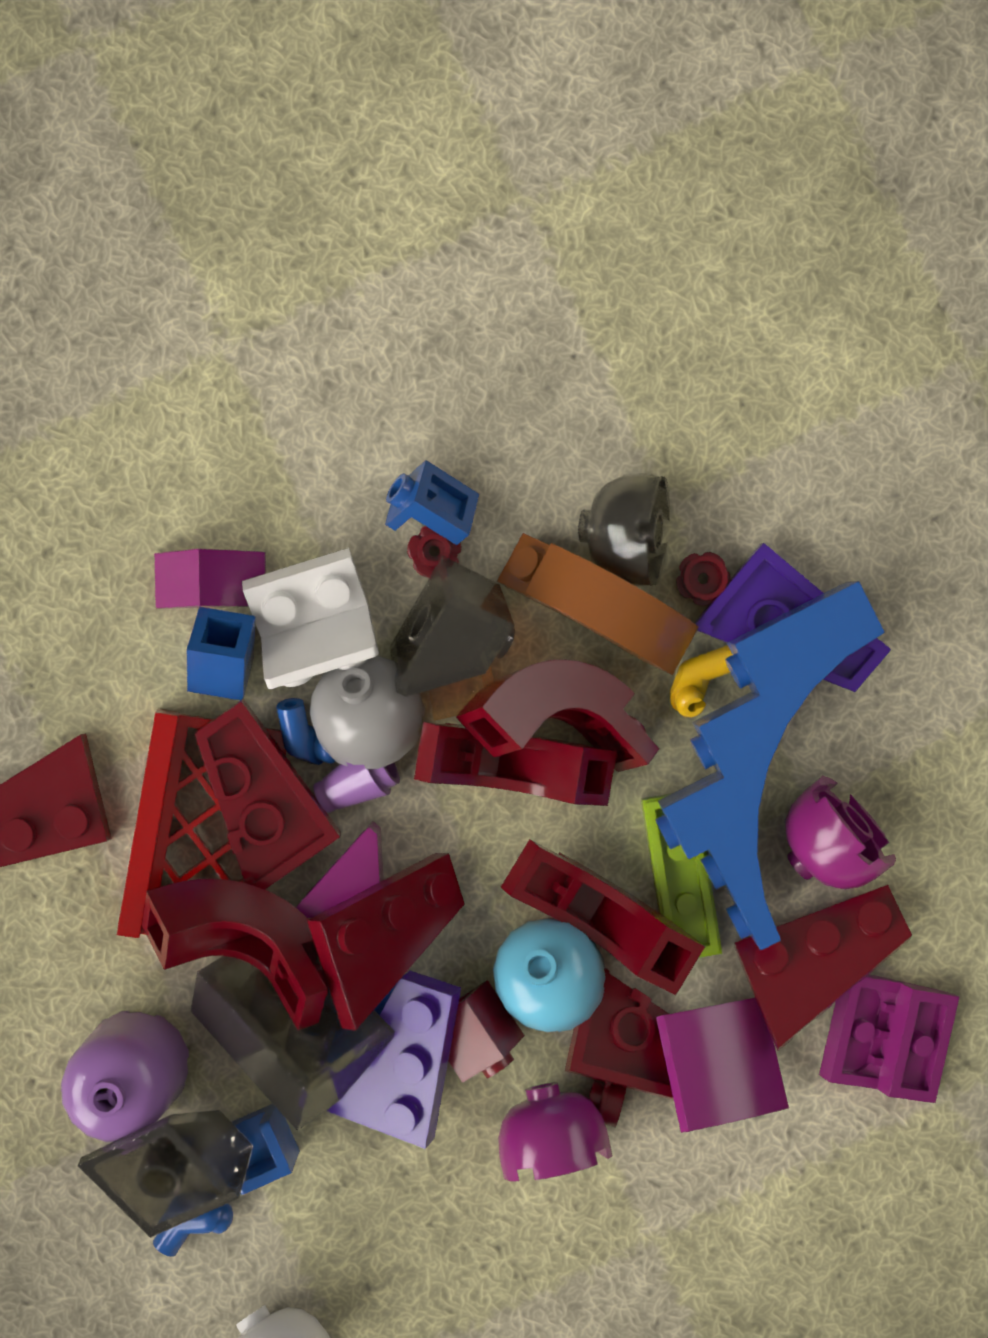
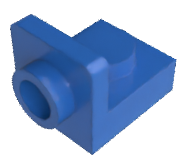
M425 460L409 475L402 473L393 482L386 497V502L391 505L385 525L396 531L412 517L458 545L470 535L479 493Z

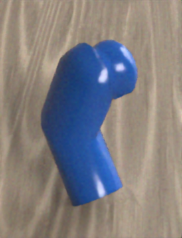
M289 698L280 701L276 708L283 744L287 753L290 756L315 765H320L323 762L331 764L336 762L321 746L314 727L308 725L304 701L300 698Z
M216 1196L185 1197L176 1204L154 1238L153 1245L160 1253L174 1257L189 1234H206L210 1232L221 1234L225 1232L233 1221L232 1207L226 1202H221L220 1198Z

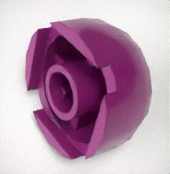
M821 776L805 789L788 811L785 819V834L792 851L787 854V858L796 872L806 880L815 877L826 886L845 890L862 887L877 879L891 868L896 862L895 854L884 856L881 849L889 841L863 806L851 794L849 804L842 802L830 791L838 783L829 777Z
M558 1082L540 1084L525 1089L527 1100L510 1108L503 1118L498 1137L503 1177L508 1181H520L517 1170L532 1168L534 1179L540 1180L574 1173L598 1165L596 1152L607 1159L613 1156L608 1131L598 1108L590 1099L580 1093L560 1092Z

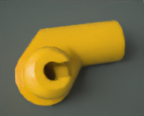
M728 645L687 659L680 664L670 689V702L673 708L682 716L692 718L700 715L706 706L703 699L710 680L730 673L725 658L732 655Z

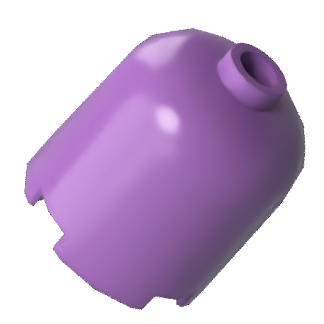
M121 1011L103 1020L71 1056L62 1078V1104L71 1122L85 1135L104 1142L128 1141L150 1130L179 1097L185 1086L188 1075L187 1058L189 1057V1052L179 1030L162 1016H151L142 1012L130 1013L129 1011ZM102 1088H108L106 1091H101Z

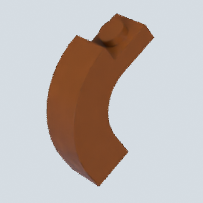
M525 533L520 537L497 582L567 617L610 641L630 655L672 676L699 626L670 606L624 579L553 543L549 545Z

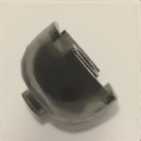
M644 473L622 475L606 483L596 493L591 510L583 509L580 514L578 537L581 543H588L592 562L634 586L657 585L664 569L667 542L662 543L663 519L670 521V495L666 477Z

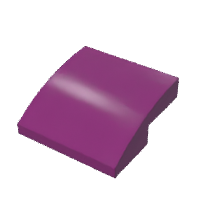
M869 974L835 1002L819 1076L830 1083L877 1089L888 1097L936 1103L960 997L938 989Z
M755 998L656 1017L681 1133L789 1109L774 1041Z

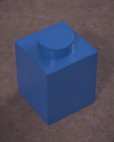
M199 606L187 646V692L242 700L244 698L254 660L256 616Z

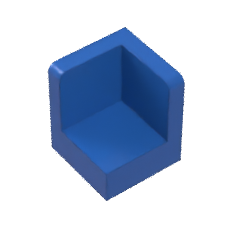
M278 1101L227 1124L225 1128L226 1134L243 1169L236 1183L241 1195L292 1173L300 1150Z

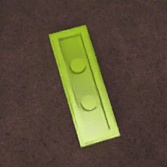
M670 794L642 798L641 805L659 913L705 946L699 958L723 954L712 884L700 860L707 856L706 851L688 859L680 845L670 850L655 819L664 815L658 800Z

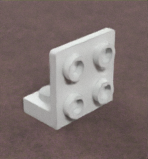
M349 548L242 581L243 593L252 615L256 616L255 623L261 636L264 680L268 689L283 685L286 687L299 686L318 674L338 668L348 670L359 667L368 659L379 654L369 605Z

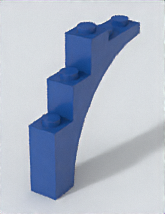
M859 581L845 582L727 642L732 653L731 656L725 658L728 669L739 688L741 689L748 685L751 692L692 722L698 736L690 739V742L705 770L714 766L716 772L658 800L664 815L655 819L670 850L680 845L688 859L708 851L710 855L700 860L715 889L726 886L734 902V905L726 908V911L741 939L751 935L760 950L781 941L765 900L757 856L758 814L768 767L788 723L813 688L847 656L885 633Z

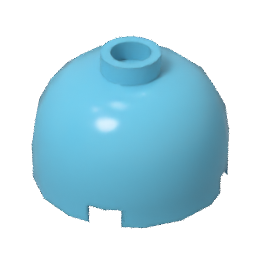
M552 918L528 921L512 931L498 949L493 968L496 993L507 1013L530 1029L544 1032L572 1030L591 1017L601 1003L605 989L603 987L605 982L604 957L596 944L570 923L560 922Z

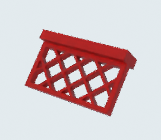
M157 709L155 712L116 934L118 936L140 938V934L146 935L142 927L146 891L161 887L163 870L172 879V882L169 884L187 881L209 864L221 879L231 880L217 861L219 857L232 849L230 842L228 841L211 853L194 830V827L215 812L221 811L218 799L214 796L212 786L203 775L206 772L205 764L198 768L185 750L188 727L200 729L213 720L211 718L180 714V712ZM266 728L286 756L281 730ZM184 760L192 773L179 781L182 761ZM197 778L215 804L189 822L175 804L177 791ZM174 814L182 827L170 835ZM188 833L205 858L179 876L166 859L167 847Z

